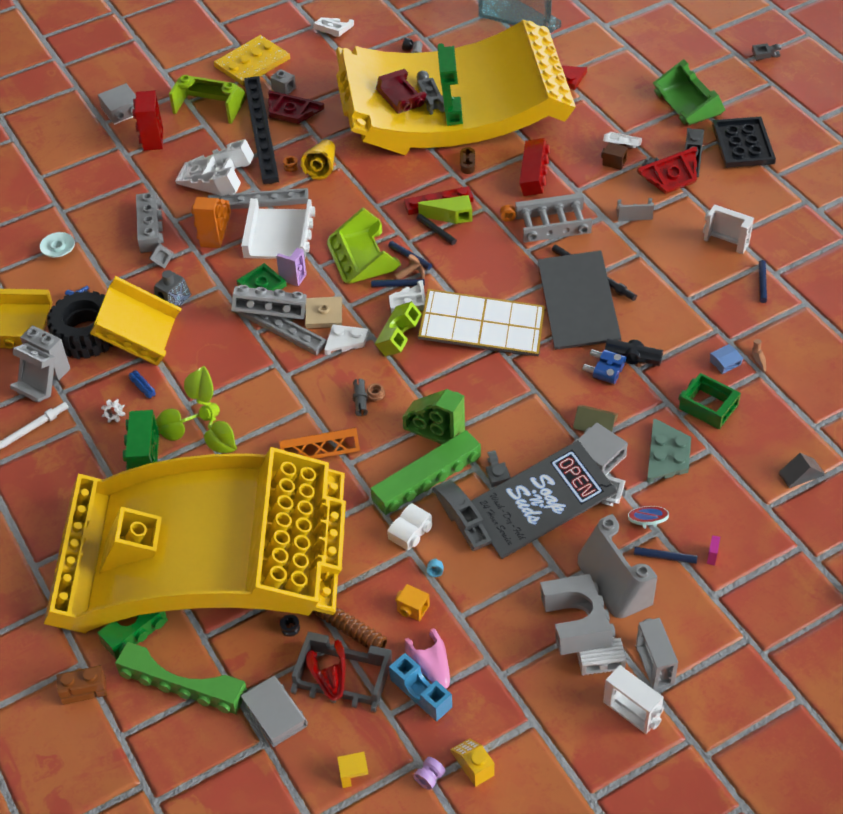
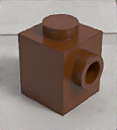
M609 142L601 153L603 165L622 170L627 161L628 147Z

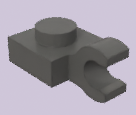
M768 43L752 45L755 60L771 58V55L773 57H780V52L777 51L781 50L780 44L769 46Z
M496 451L487 452L489 466L486 467V473L491 487L498 486L511 477L505 462L499 464Z

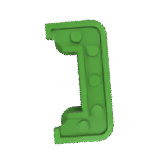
M683 59L653 82L656 88L654 89L656 95L659 98L661 96L680 116L679 119L684 125L686 123L692 125L722 114L725 108L719 95L714 90L710 91L697 78L695 72L689 69V64Z

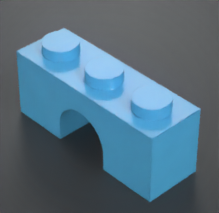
M406 653L389 666L390 680L436 722L452 708V694L438 681L430 684L422 675L420 665Z

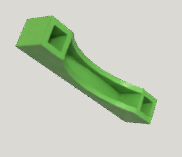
M127 642L115 662L119 675L125 679L132 678L145 686L152 685L158 687L163 692L178 694L183 699L188 700L190 698L196 700L203 706L210 705L216 707L223 713L237 714L243 701L241 695L247 692L245 681L228 675L208 679H189L177 676L158 665L151 657L147 648Z

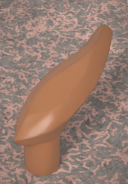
M755 339L752 354L755 361L761 367L762 372L765 373L766 359L761 350L762 341Z

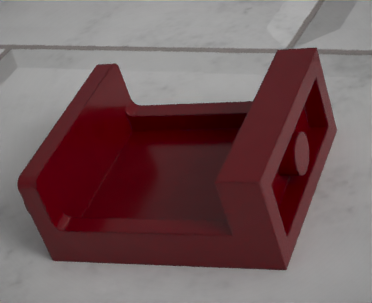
M406 69L379 76L376 90L397 114L423 106L427 95L425 91L418 93L406 80L408 76Z

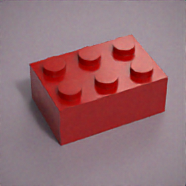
M156 90L136 92V99H133L134 109H132L133 119L137 120L135 127L136 132L140 133L138 135L139 144H142L143 151L163 149L164 127Z

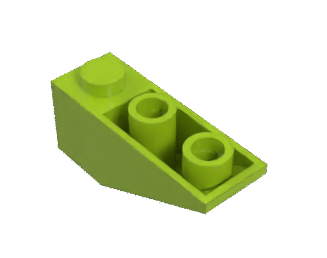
M469 195L418 202L419 214L426 218L454 224L473 221Z

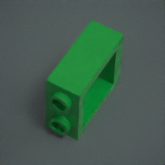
M700 373L696 379L693 378L690 381L686 391L683 390L678 398L680 401L679 409L720 429L738 407L741 393ZM701 390L724 403L715 412L692 399Z

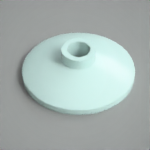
M52 233L41 241L40 250L48 257H62L72 251L75 241L68 233Z

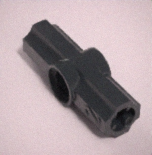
M607 339L605 350L626 356V362L632 365L643 362L660 366L663 350L646 347L638 340H630L627 343Z

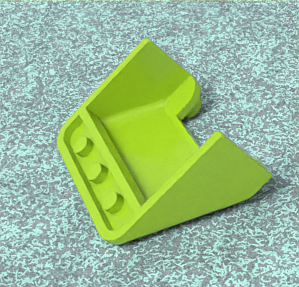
M361 208L332 233L327 240L328 248L342 280L347 284L391 273L401 266L400 261L396 257L390 256L385 251H380L374 237L381 235L382 223L380 219L365 208Z

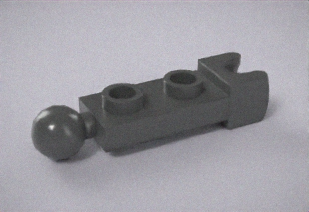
M426 71L418 72L416 76L417 86L420 92L425 91L427 93L425 103L429 114H433V109H439L444 113L443 95L440 94L434 79L429 78V74Z

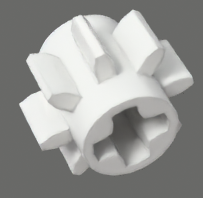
M109 399L106 401L108 406L103 405L101 407L104 410L102 417L108 418V422H111L113 419L119 422V416L126 414L122 412V408L125 405L119 404V399H116L114 402ZM112 407L115 408V409H114V411L116 412L115 414H112V410H111Z

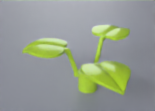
M200 367L186 377L184 390L189 398L196 399L197 403L204 406L199 409V413L181 419V414L177 409L164 410L156 419L159 433L168 440H178L185 433L183 422L200 417L205 421L210 420L208 424L210 430L204 434L207 446L219 453L233 452L237 450L233 430L226 422L216 421L215 417L219 415L220 409L216 403L210 402L213 397L212 380L206 367Z

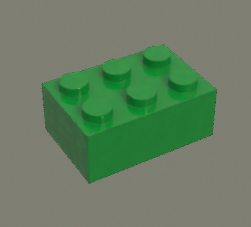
M153 410L129 411V419H126V430L128 432L124 435L126 450H123V461L127 462L126 470L158 461L160 435Z

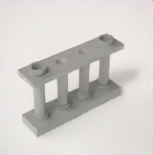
M583 193L515 202L516 219H524L526 225L523 228V242L591 233L592 219H584L581 212L584 204ZM574 211L577 220L567 221L564 213ZM557 214L560 223L550 224L547 215ZM540 216L543 225L533 226L531 217Z

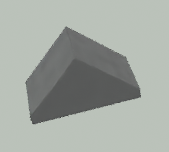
M799 453L779 471V475L789 488L825 475L814 458Z

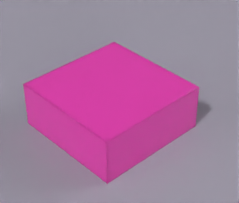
M712 535L707 564L715 565L720 542L719 536Z

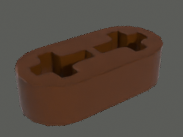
M471 147L462 148L460 151V169L465 174H471L475 171V150Z

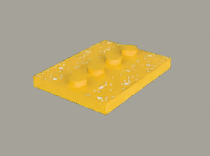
M259 35L214 61V67L242 86H245L244 78L264 75L289 60L290 53L262 35Z

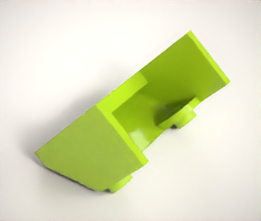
M182 75L169 93L173 114L178 112L188 95L226 101L228 123L232 124L246 100L245 90L235 83Z

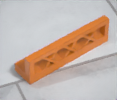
M356 427L279 441L280 450L285 451L284 448L293 447L299 451V455L302 453L306 457L313 459L360 451ZM354 436L355 448L347 449L341 445L346 437ZM342 438L339 443L335 441V439ZM332 440L337 444L333 452H327L322 448L326 441ZM307 444H313L318 447L314 455L309 456L303 452ZM301 445H303V447L301 448V450L296 447V446H301ZM339 446L344 449V450H338V451H337V449L339 448Z

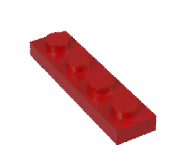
M466 186L404 199V205L408 215L419 213L418 202L469 195L470 202H474V197L470 187Z

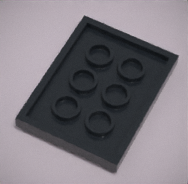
M761 116L713 120L712 126L725 168L775 164L776 158Z

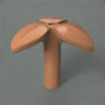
M413 254L408 256L410 259L409 264L411 265L395 274L397 279H402L411 272L418 270L422 279L425 278L424 268Z

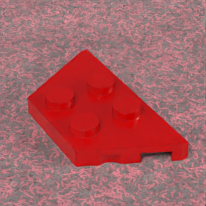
M695 146L639 167L637 172L664 194L691 185L697 180V148Z

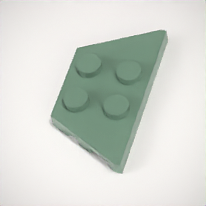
M653 419L647 483L653 482L655 478L664 476L666 479L674 475L688 473L691 437L657 419Z

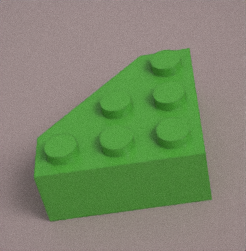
M445 389L414 400L402 417L403 429L440 444L446 443L465 431L464 395Z

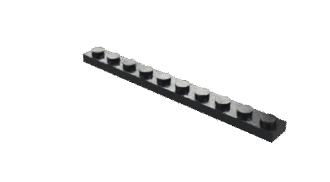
M259 76L244 78L263 184L279 182L260 78Z

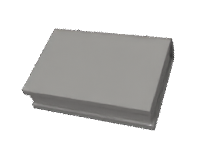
M276 676L269 678L241 695L243 705L272 747L277 746L308 725L303 712L299 710L284 689V685L279 682Z

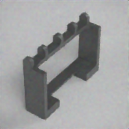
M308 632L292 673L293 684L290 692L296 694L298 688L309 690V697L315 698L316 693H325L319 684L301 680L307 665V652L313 650L314 652L339 656L334 646L330 645L329 636ZM371 645L368 653L344 648L345 659L381 666L372 696L344 690L341 697L352 700L353 708H357L358 703L361 702L372 705L371 712H376L389 674V666L392 664V651Z

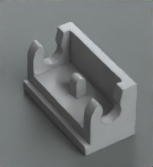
M648 198V204L623 205L621 204V199L617 200L616 211L618 221L652 220L654 211L652 198Z

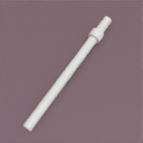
M63 402L54 409H48L44 412V415L1 440L0 450L45 422H51L56 419L58 414L69 408L67 403Z

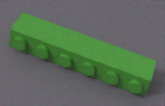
M465 430L371 487L372 501L385 515L396 511L403 504L414 500L419 494L430 490L437 483L445 481L450 475L461 471L471 462L477 461L481 457V444Z

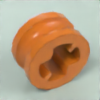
M287 156L284 158L283 164L286 171L293 172L298 169L297 157Z
M508 204L501 207L500 214L503 221L509 222L515 219L514 206Z

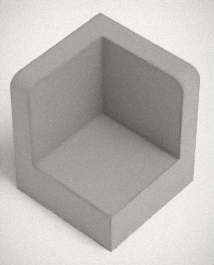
M158 243L150 255V260L165 269L174 252Z

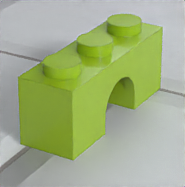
M412 301L395 307L375 342V345L385 357L402 352L408 341L403 333L415 327L422 316Z

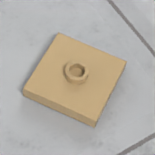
M342 296L307 298L306 328L332 327V325H342Z

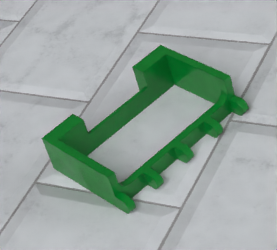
M441 43L438 44V58L447 126L463 124L461 97H452L450 85L458 84L454 46L444 47V44Z

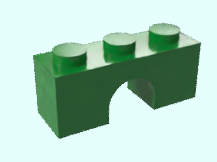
M165 611L135 616L137 618L136 622L130 626H122L117 621L109 623L97 632L101 644L117 660L127 642L137 645L139 642H143L155 630L164 626L168 621Z

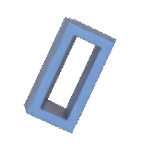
M730 344L710 353V362L717 367L721 374L740 366L744 359Z

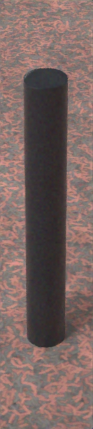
M418 214L416 218L418 221L450 244L454 245L457 240L422 214Z

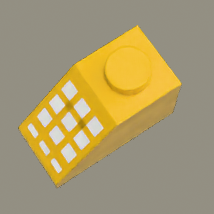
M469 738L450 749L475 787L494 776L495 763L481 744Z

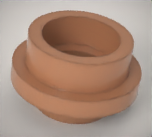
M378 383L371 384L366 390L368 399L371 401H379L385 396L384 388Z

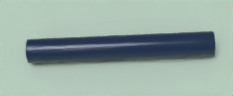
M393 241L389 242L388 246L407 258L410 254H413L425 269L430 270L432 268L431 263Z
M765 260L759 261L761 303L767 302Z
M425 279L371 280V287L416 286L420 280H423V285L425 286Z
M635 547L634 555L697 564V555Z

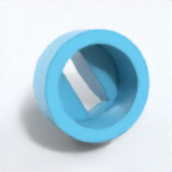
M437 559L430 560L427 564V574L432 577L441 576L444 569L442 561Z

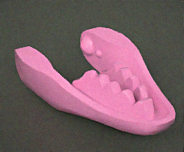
M430 629L429 634L433 638L435 645L426 650H416L413 646V641L406 638L405 653L420 665L421 673L431 683L438 681L445 689L448 688L450 673L446 648L436 629Z

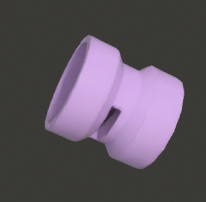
M427 757L423 762V767L418 769L413 777L423 788L431 790L436 784V779L441 778L445 773V768L436 759Z

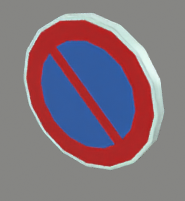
M657 506L639 507L628 513V520L642 525L644 529L646 525L656 527L657 524L669 518V512L665 508Z

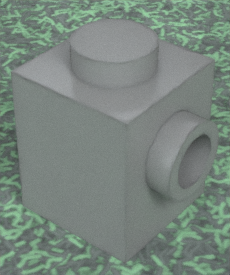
M280 69L270 77L273 91L290 94L296 89L295 75Z

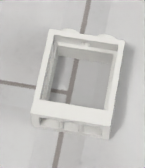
M619 665L606 679L603 703L645 734L651 728L653 730L656 729L662 720L660 715L664 709L662 707L664 697Z

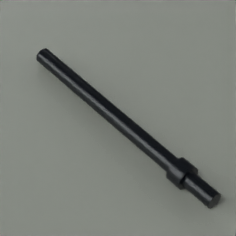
M556 244L552 247V251L560 256L572 255ZM608 277L609 286L615 289L616 293L621 296L624 295L632 301L636 300L637 295L628 290L627 286L617 283Z

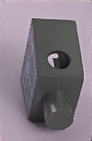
M170 270L164 271L162 279L154 286V295L178 307L191 296L185 279Z

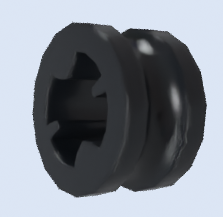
M285 615L280 620L281 631L284 635L295 636L300 631L299 620L295 615ZM289 623H293L294 627L291 625V628H287L286 625L289 626Z

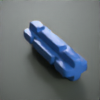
M134 370L129 373L130 380L135 383L147 398H152V396L156 395L155 389L149 386L150 384L140 376L138 371Z

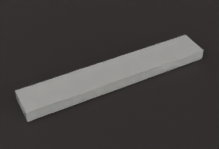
M308 188L235 193L223 196L208 195V198L228 200L230 209L249 208L251 198L258 199L259 207L307 204L309 195Z
M233 311L314 355H317L326 346V339L284 317Z

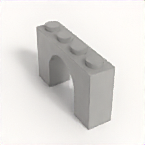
M590 574L540 582L541 600L545 612L578 608L589 613L588 616L580 620L555 624V638L560 655L612 646V637L616 635L613 623H609V612L607 609H604L603 597L598 595L597 582H593Z

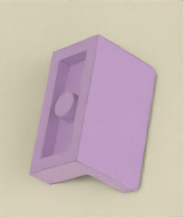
M296 248L291 257L278 253L276 259L279 275L286 280V283L299 286L307 275L303 249Z

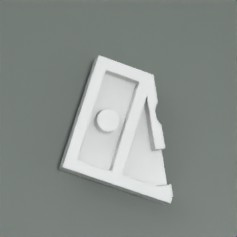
M321 17L313 23V29L332 34L335 37L341 36L354 26V20L349 19V22L346 23L340 22L338 18Z
M609 132L604 134L603 141L618 145L626 144V147L636 148V146L641 145L642 138Z
M423 280L418 281L417 285L412 288L405 287L400 292L389 295L391 313L396 306L411 301L419 311L424 310L426 298Z

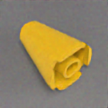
M325 139L307 150L301 158L303 172L305 174L308 173L312 179H326L333 171L335 144L331 140Z

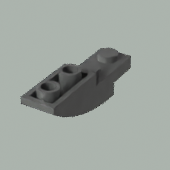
M449 480L432 488L451 522H456L472 551L491 544L492 540L482 525L483 518L467 495L454 482Z

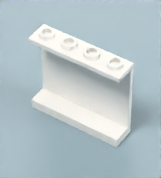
M251 198L241 245L243 258L276 259L278 253L291 257L296 248L303 249L304 259H306V252L310 250L308 240H311L312 237L310 228H313L312 217H315V206H312L311 199H308L306 209H259L258 199Z

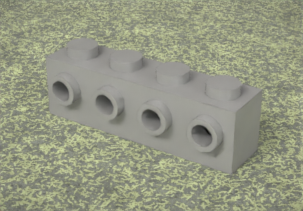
M156 192L136 194L137 238L141 253L152 252L158 243H164L163 233H160L163 231V224L160 221L163 220L162 211L159 210L162 208L161 198H157Z
M246 285L235 286L233 291L231 311L304 319L307 295L298 291L289 293L281 289L273 291L267 290L264 287L249 288Z

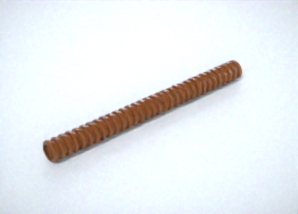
M337 606L334 615L317 611L311 612L317 617H321L322 620H326L327 623H331L338 630H342L344 634L347 633L349 637L357 640L360 644L363 643V646L368 647V649L370 645L385 648L387 644V637L382 636L379 632L376 633V630L366 626L363 622L360 623V620L350 616L347 612L345 613L344 610L339 609Z

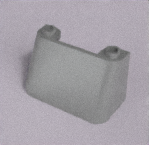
M611 514L598 522L579 552L577 563L584 575L590 574L593 582H597L598 595H602L604 604L610 613L616 618H626L653 605L657 575L646 564H637L633 567L628 564L612 541V536L619 531V523L614 515Z

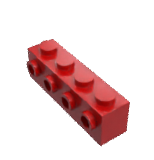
M545 138L525 141L519 181L523 196L543 194L544 186H546L545 175L548 174V154H550V146L546 144Z

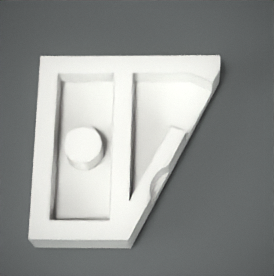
M332 325L324 349L325 355H331V351L339 349L344 352L350 349L365 347L368 329Z

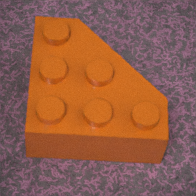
M196 197L195 203L191 206V213L194 214V227L197 228L196 237L200 242V247L221 248L231 216L229 201L219 198Z

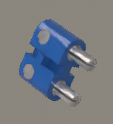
M592 349L590 355L600 358V361L596 367L584 364L583 370L593 373V377L615 384L619 378V373L625 365L626 356L608 350L599 352Z

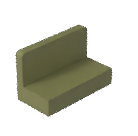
M579 405L573 428L586 431L587 428L592 427L595 423H599L612 432L618 413Z

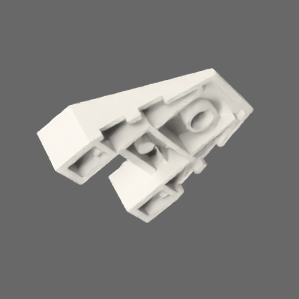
M246 139L232 142L226 145V149L221 151L216 149L212 151L213 154L205 157L202 155L184 163L175 182L179 185L220 196L233 195L237 192L241 183L234 171L235 168L248 166L254 154Z

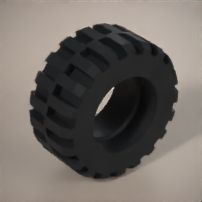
M77 291L73 292L74 294L70 296L69 294L64 296L62 300L59 299L56 302V306H52L47 316V326L50 334L62 340L66 356H73V358L77 359L84 357L87 359L90 356H99L101 352L105 353L109 350L110 346H113L90 334L94 323L86 327L74 328L82 322L96 320L105 297L104 294L100 295L99 292L95 291L92 293L90 291H83L81 293Z

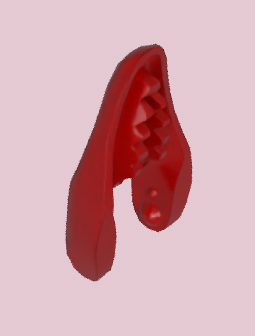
M339 639L334 641V648L340 659L339 664H334L320 670L317 653L311 650L306 655V664L310 672L331 701L342 697L345 685V651Z

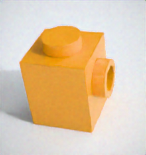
M408 584L403 591L400 590L395 599L397 611L402 616L411 617L419 622L430 606L429 594Z

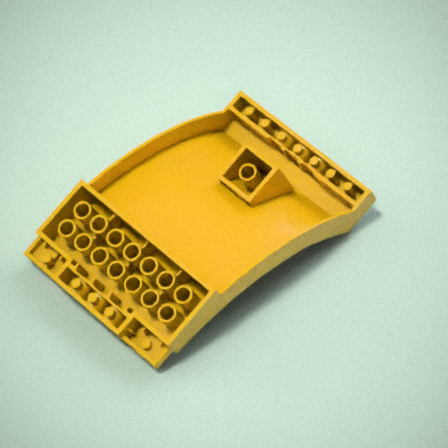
M522 19L521 22L496 35L476 43L455 48L458 84L450 85L452 97H461L463 124L447 126L445 112L442 113L439 109H433V114L430 115L425 102L421 107L397 114L376 90L379 76L406 69L408 72L406 80L418 93H420V90L417 86V73L426 71L429 74V78L434 79L440 94L443 95L438 51L397 53L377 51L355 46L352 52L347 48L337 47L336 49L339 71L336 75L343 114L349 118L351 131L361 134L363 142L405 156L410 148L450 147L499 137L527 127L547 116L565 122L576 108L549 29L545 26H538L532 21Z
M270 447L266 455L209 454L159 461L122 471L103 480L78 473L72 488L44 624L86 634V632L137 615L194 608L265 609L307 616L312 611L334 615L336 612L338 575L342 569L346 501L343 500L345 473L328 469V462Z

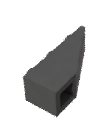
M687 128L685 150L696 146L697 177H699L704 130Z

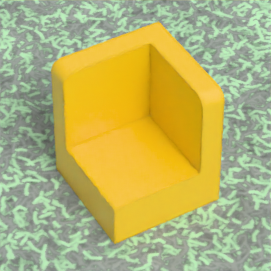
M365 752L337 757L343 788L352 786L351 778L368 774Z

